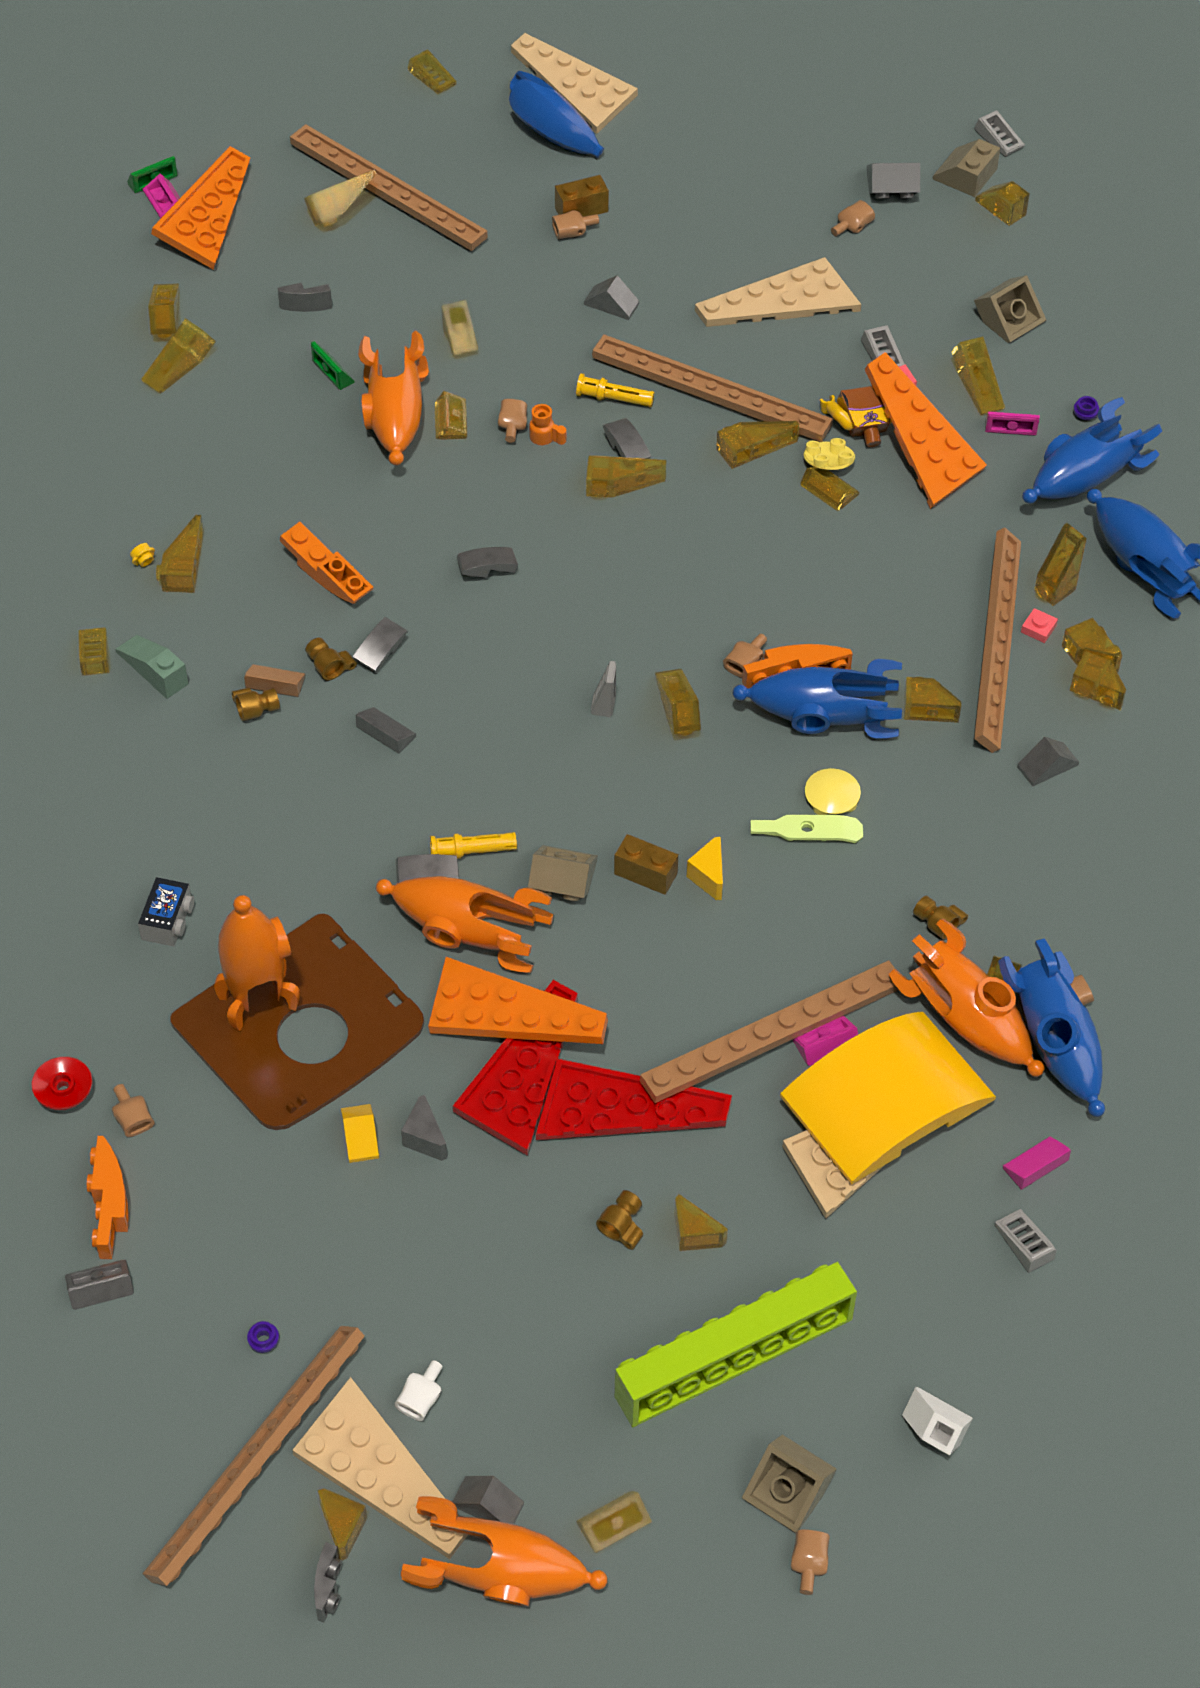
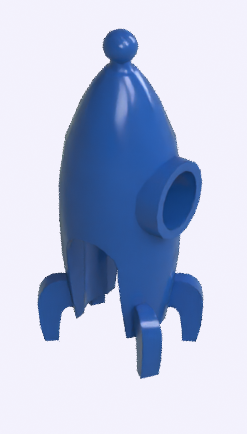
M1121 397L1106 403L1098 411L1100 423L1083 430L1073 437L1068 434H1061L1049 444L1045 451L1044 464L1035 478L1033 489H1026L1022 494L1024 502L1028 504L1034 503L1037 497L1060 499L1080 495L1110 478L1127 463L1133 470L1139 471L1144 469L1160 454L1157 450L1146 455H1141L1139 452L1143 449L1144 444L1150 442L1162 432L1160 424H1156L1144 432L1139 429L1119 438V432L1122 430L1119 423L1121 415L1115 416V410L1123 405L1125 401Z
M1091 489L1087 494V500L1092 504H1096L1099 526L1106 542L1116 554L1117 563L1126 571L1135 572L1143 580L1158 589L1154 595L1155 605L1166 615L1172 618H1179L1181 612L1174 606L1171 598L1177 599L1189 592L1200 602V589L1187 572L1200 566L1197 561L1200 559V544L1191 543L1186 546L1169 526L1143 506L1114 497L1102 498V493L1098 489Z
M874 659L868 664L867 673L828 667L789 669L764 678L752 685L751 688L737 685L732 693L736 700L741 701L748 697L766 711L791 721L792 727L802 733L816 734L824 732L830 725L864 724V730L870 737L892 738L899 736V729L882 727L880 722L902 719V708L887 707L888 702L855 697L883 696L885 691H898L899 681L888 679V677H884L882 674L886 670H902V663L888 659Z
M1045 938L1036 940L1035 945L1041 960L1032 962L1016 971L1009 956H1004L998 961L1002 977L1014 992H1019L1031 1038L1050 1073L1071 1093L1089 1103L1088 1111L1090 1115L1099 1117L1104 1114L1105 1105L1102 1101L1098 1100L1102 1086L1103 1067L1102 1050L1095 1025L1087 1008L1083 1006L1070 985L1074 980V974L1063 953L1060 951L1053 954Z

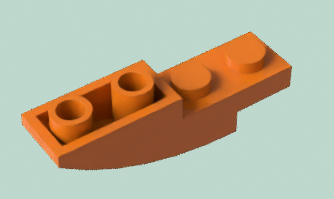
M298 522L280 536V542L297 558V565L337 597L354 604L373 590V586L338 551L333 554L301 522Z
M821 644L789 645L765 650L764 660L743 665L742 683L746 688H751L752 685L764 678L796 668L828 667L851 670L853 653L851 649Z
M97 1136L96 1147H92L90 1152V1164L94 1166L93 1174H88L87 1192L92 1193L94 1204H96V1220H99L98 1229H93L92 1247H97L100 1259H112L115 1232H128V1200L118 1160L104 1136Z

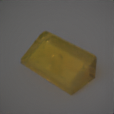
M443 391L435 401L436 439L467 438L465 398Z
M817 467L807 468L800 482L802 487L837 511L843 509L860 493L829 470Z
M630 1491L576 1522L593 1551L597 1553L652 1521L639 1493Z

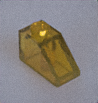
M1010 181L990 187L976 196L975 201L1010 226L1026 216L1030 193L1015 182Z
M906 677L904 720L959 723L961 701L934 678Z

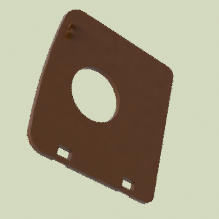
M324 913L315 915L287 934L291 956L285 958L287 969L283 982L295 984L300 990L296 1011L318 1007L328 1009L342 1018L348 1029V1037L344 1047L336 1056L321 1063L306 1064L291 1059L282 1051L278 1043L279 1029L282 1023L296 1011L289 1009L284 997L280 996L279 1001L277 1000L274 984L271 981L248 990L249 1012L245 1010L243 1012V1027L240 1031L231 1027L227 1018L228 1009L235 1001L229 991L227 1000H220L216 995L214 984L176 1009L170 1017L173 1029L255 1119L264 1127L272 1130L290 1128L357 1086L421 1034L424 1027L423 1013L420 1008L399 989V986L343 931V928L331 916ZM337 936L346 943L340 949L332 942ZM392 994H395L402 1001L397 1007L387 999Z

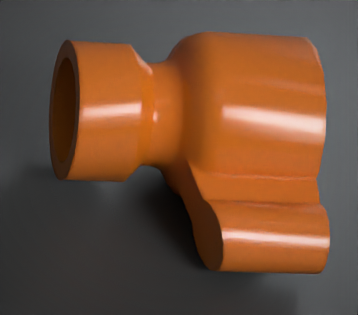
M537 404L532 408V420L529 424L530 440L537 445H548L552 441L560 445L565 444L567 430L564 426L554 424L551 407L546 404Z

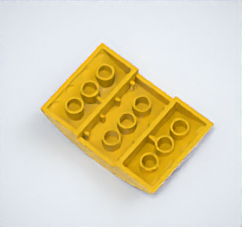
M914 1012L898 1016L858 1034L814 1063L780 1093L782 1100L851 1185L901 1155L902 1149L943 1125L947 1127L952 1126L996 1099L993 1092L924 1012Z

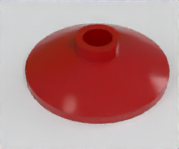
M57 1057L46 1061L36 1070L32 1079V1091L36 1100L41 1105L53 1110H66L79 1105L87 1098L92 1088V1076L89 1068L82 1061L72 1057ZM63 1086L68 1087L64 1090H59Z

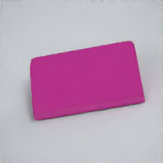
M161 173L143 188L160 218L180 199L171 182Z
M988 412L985 432L1037 435L1040 415Z
M842 1016L792 1040L807 1065L812 1066L825 1055L857 1036L858 1030L845 1016Z
M1050 1136L1003 1165V1169L1022 1190L1067 1162L1071 1150Z

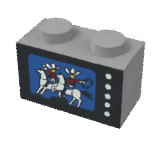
M155 878L138 922L141 940L175 946L178 936H182L184 933L186 914L191 913L194 906V896H191L188 883Z

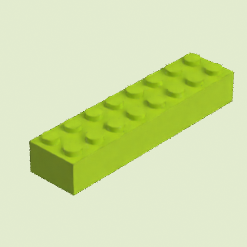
M838 1262L829 1266L827 1264L821 1265L805 1278L792 1279L784 1288L776 1292L768 1291L762 1294L757 1301L747 1306L741 1304L735 1307L730 1314L720 1319L712 1318L705 1322L701 1328L693 1332L685 1331L679 1334L674 1341L664 1346L661 1344L649 1349L645 1355L637 1359L630 1358L623 1361L615 1369L614 1397L630 1425L634 1428L852 1321L857 1291Z

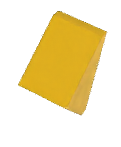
M714 837L687 860L686 877L715 900H722L721 837Z
M371 1104L341 1108L349 1163L379 1159Z

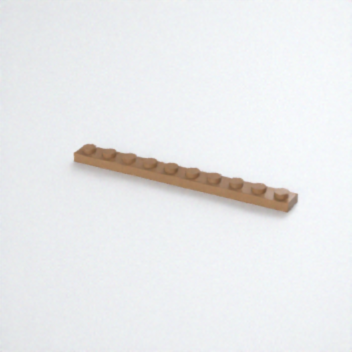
M305 124L290 136L291 145L467 249L474 250L488 238L486 229Z
M603 335L592 350V358L819 442L823 441L832 426L833 418L607 335Z
M1005 527L996 532L974 738L991 753L1001 749L1021 541Z
M889 960L642 1073L640 1075V1082L654 1103H657L898 991L899 989L888 975L895 968Z
M340 1326L143 1572V1575L150 1582L167 1586L179 1576L181 1567L189 1557L199 1551L204 1538L221 1523L223 1514L240 1499L242 1490L250 1480H253L260 1474L265 1461L270 1455L279 1450L284 1437L289 1431L297 1427L303 1413L319 1399L320 1392L328 1382L338 1375L339 1368L345 1360L357 1351L358 1344L365 1336L358 1327Z

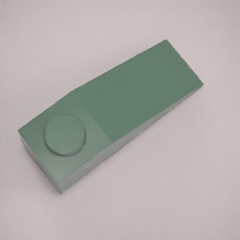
M135 635L116 648V653L166 699L188 685L185 664L168 648L139 635Z

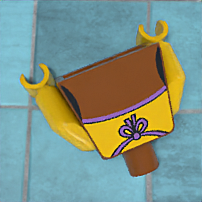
M872 386L842 390L837 398V403L835 402L834 395L829 396L830 401L820 399L821 412L830 414L845 430L849 431L852 437L864 435L867 447L880 445L879 433L885 432L889 424L892 423L891 419H888L884 412L885 406L881 398L876 395Z

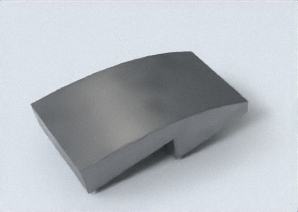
M301 282L277 288L280 309L299 312L332 309L331 290L328 284L304 289Z
M627 418L603 425L612 448L618 449L626 468L649 461L651 454L636 428Z
M509 547L478 548L459 553L457 556L462 575L487 578L490 570L515 573L518 566L513 549Z
M384 617L353 655L354 660L377 673L389 654L395 652L408 631Z
M424 854L397 857V883L414 878L434 876L459 879L457 856Z
M325 1542L318 1561L314 1584L318 1621L323 1623L328 1613L333 1614L340 1600L336 1581L333 1579H336L342 1565V1560L339 1559L338 1547Z

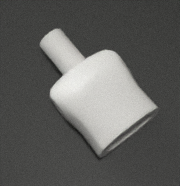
M433 1360L424 1375L418 1373L410 1374L401 1394L395 1401V1407L408 1417L417 1421H423L429 1409L435 1404L441 1394V1387L434 1381L443 1366Z

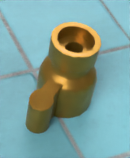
M315 638L306 646V653L314 660L316 670L325 680H333L340 676L344 670H352L357 666L356 661L347 651L337 652L329 648L323 638Z
M249 687L231 692L242 721L260 717L264 710L273 711L280 709L278 695L274 688L264 690L262 694L251 691Z
M927 895L918 901L913 910V914L921 920L926 919L928 928L942 939H947V937L936 925L940 919H945L956 928L958 925L964 924L968 919V915L957 906L951 905L946 907L942 905L937 907L936 902Z
M623 1190L616 1199V1205L606 1207L596 1221L598 1229L608 1238L620 1241L626 1248L633 1250L643 1236L642 1230L633 1222L631 1217L641 1208V1200L634 1193Z

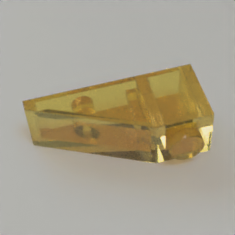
M375 169L304 198L314 225L323 223L324 227L337 223L336 217L345 213L376 175Z
M179 283L154 284L148 305L151 335L157 334L158 337L166 338L176 334L178 328Z
M185 318L141 380L161 394L197 366L216 341L201 328Z
M984 337L959 342L952 350L958 374L980 415H984L988 412L1004 410L1005 405Z
M797 421L739 422L717 431L716 449L731 469L798 442L799 423Z
M589 455L586 496L613 498L665 482L666 460Z
M201 515L193 517L163 553L161 565H157L156 579L161 581L163 592H195L204 533Z
M1068 523L1063 525L1036 579L1034 591L1040 598L1046 600L1052 606H1055L1076 590L1087 539Z
M675 669L656 672L655 678L668 724L673 733L689 735L693 731L701 730L699 700L683 670Z

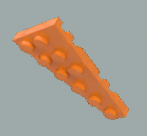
M230 146L152 227L151 234L214 270L250 163V157Z
M886 352L867 364L864 370L876 395L881 398L885 406L884 412L887 418L891 419L895 427L894 433L909 465L913 466L918 476L917 482L920 488L924 489L928 497L927 503L931 509L983 471L987 464Z
M446 957L428 1028L430 1033L603 1044L608 1017L605 1012Z

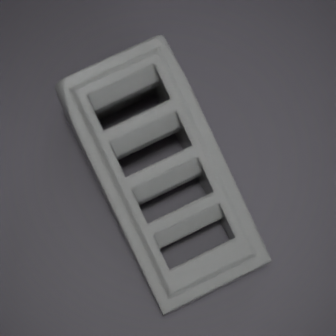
M997 110L979 118L974 128L990 144L1000 147V152L1004 156L1022 149L1025 145ZM1009 143H1012V144H1013V145L1010 146V147H1007V146H1006V145L1009 144Z
M888 325L864 331L861 340L872 360L886 352L888 355L890 354V358L898 366L905 365ZM881 348H886V349H887V350L879 351V349H881Z
M615 661L609 662L593 694L592 715L607 717L613 715L616 697Z
M1021 1209L995 1222V1227L1028 1273L1054 1260L1057 1250ZM1017 1220L1021 1223L1012 1229L1007 1227V1225ZM1024 1229L1027 1232L1019 1237L1015 1236L1016 1233ZM1030 1238L1033 1240L1026 1245L1022 1243ZM1035 1247H1038L1039 1250L1034 1253H1031L1029 1251Z

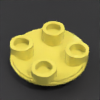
M833 438L830 442H807L804 459L810 465L820 469L838 470L853 464L855 454L846 446L844 439Z
M829 768L817 771L810 776L805 785L806 799L817 815L852 812L856 809L860 799L861 790L859 783L851 774L840 769Z

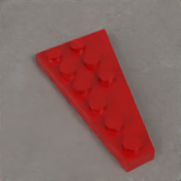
M554 979L544 990L577 1003L578 993ZM506 1038L454 1103L453 1112L528 1155L549 1090L557 1058L559 1059L564 1042Z
M557 1058L537 1128L536 1140L726 1126L732 1095L689 1087L654 1103L641 1084L639 1075Z

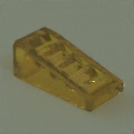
M428 49L410 58L407 69L437 94L456 85L457 81ZM443 80L445 81V83H443V84H441V85L438 84L439 82H441V81H443Z
M106 627L79 630V659L82 675L109 673ZM101 642V643H98V644H89V645H86V644H88V643Z

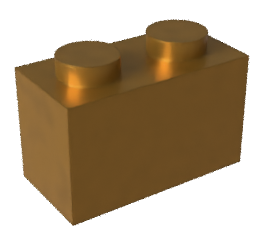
M601 175L555 186V209L558 215L572 210L578 211L582 217L608 212L609 190Z
M627 834L615 853L614 875L666 895L678 874L679 854Z

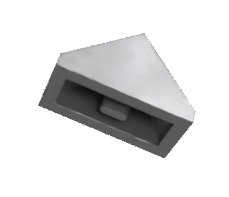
M616 275L594 285L585 299L584 305L629 320L638 307L639 300Z
M1044 737L1018 763L1017 768L1033 787L1078 766L1079 761L1063 742Z
M420 1096L401 1130L402 1146L441 1161L447 1159L446 1142L426 1096Z
M465 1476L452 1501L457 1509L474 1517L510 1524L515 1523L524 1505V1501L495 1476Z

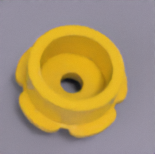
M147 543L136 546L130 552V556L133 559L132 563L141 567L148 566L154 560L155 549Z

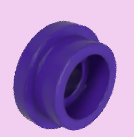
M1083 396L1074 404L1073 410L1077 417L1091 420L1098 416L1099 405L1093 397Z
M266 1321L255 1323L248 1331V1344L256 1352L265 1353L271 1351L277 1346L279 1341L277 1328ZM265 1335L269 1337L266 1341H258L260 1336Z

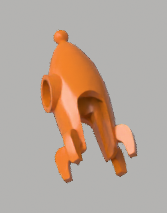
M416 330L412 333L410 348L405 346L404 373L396 377H383L382 365L379 364V350L377 349L375 353L371 350L369 337L364 336L359 345L358 356L360 361L365 364L363 379L368 384V393L362 394L364 425L366 430L373 429L382 446L390 452L389 461L393 465H399L403 462L404 456L402 452L412 442L420 425L422 411L420 382L425 380L429 370L426 356L422 355L424 352V341L422 335Z
M444 876L414 878L399 882L396 885H392L387 879H381L376 884L378 894L382 896L391 894L397 905L423 927V935L432 943L449 949L457 948L460 943L479 948L499 951V964L506 969L517 972H532V964L516 957V954L529 956L532 945L521 942V935L482 919L489 917L534 926V921L551 925L554 915L543 909L529 906L531 902L550 905L552 897L533 888L519 889L515 893L514 898L500 891L474 882Z
M245 895L235 898L233 903L234 909L226 917L221 927L218 952L222 973L217 975L214 983L216 995L220 1000H227L229 991L235 1001L228 1009L227 1018L231 1027L238 1031L243 1027L242 1015L244 1010L249 1012L248 990L271 981L274 984L277 1000L279 1001L280 996L284 997L289 1009L294 1011L297 1009L300 998V990L295 984L283 982L287 969L285 958L291 956V949L280 919L278 917L269 919L261 910L252 906L250 898Z
M940 919L936 925L946 935L947 943L942 940L932 946L920 934L915 937L912 942L924 954L922 955L918 951L913 956V960L919 967L909 973L912 980H908L896 969H893L888 974L902 994L907 997H918L923 993L933 1008L955 1032L976 1049L1005 1062L1026 1065L1029 1074L1034 1077L1042 1075L1044 1065L1041 1061L1034 1060L1032 1057V1044L1022 1017L1015 1006L1016 996L1013 989L1005 981L996 977H989L981 968L961 953L966 947V939L963 933L950 922Z
M431 1496L418 1497L417 1513L431 1517L430 1526L481 1538L491 1546L493 1554L490 1561L480 1568H470L422 1558L420 1566L403 1564L401 1570L402 1580L412 1585L434 1589L439 1587L444 1579L469 1588L484 1591L483 1597L528 1607L530 1598L563 1594L582 1587L584 1584H589L595 1590H601L607 1584L608 1578L603 1571L595 1570L592 1573L588 1572L576 1556L544 1534L506 1522L458 1516L455 1504L448 1499Z

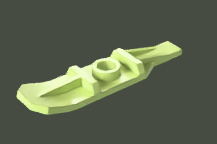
M785 815L777 820L750 821L751 834L779 836L788 841L839 840L857 843L863 838V825L856 818L842 815ZM805 827H808V828H810L812 831H810V832H805V831H803L802 829L805 828Z

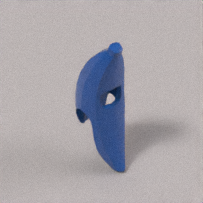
M516 72L510 82L511 93L509 102L514 113L524 124L545 139L566 150L580 154H592L597 158L603 153L604 147L599 144L588 123L560 93L542 79L530 73Z

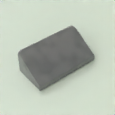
M375 707L359 712L355 716L356 727L397 753H400L416 737V733Z
M126 1260L65 1275L73 1309L133 1294Z

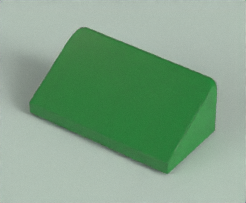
M169 157L130 173L127 181L129 187L134 193L142 191L160 173L168 180L178 176L175 157Z
M315 341L311 342L312 361L338 389L342 390L354 384L355 380L324 348Z

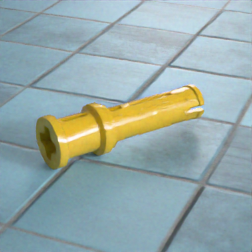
M580 373L578 378L576 396L583 394L596 397L599 401L609 398L652 407L654 391L608 383V380L605 378L600 380L585 377V374Z
M515 832L462 837V835L456 833L453 837L436 838L433 835L430 836L431 854L457 856V859H461L464 854L517 850V840Z

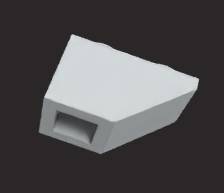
M915 1387L902 1414L923 1441L948 1455H951L960 1446L973 1419L919 1387Z

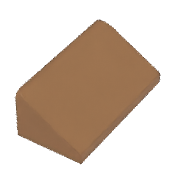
M253 664L245 673L246 688L249 687L250 689L262 691L274 688L279 694L299 697L305 673Z

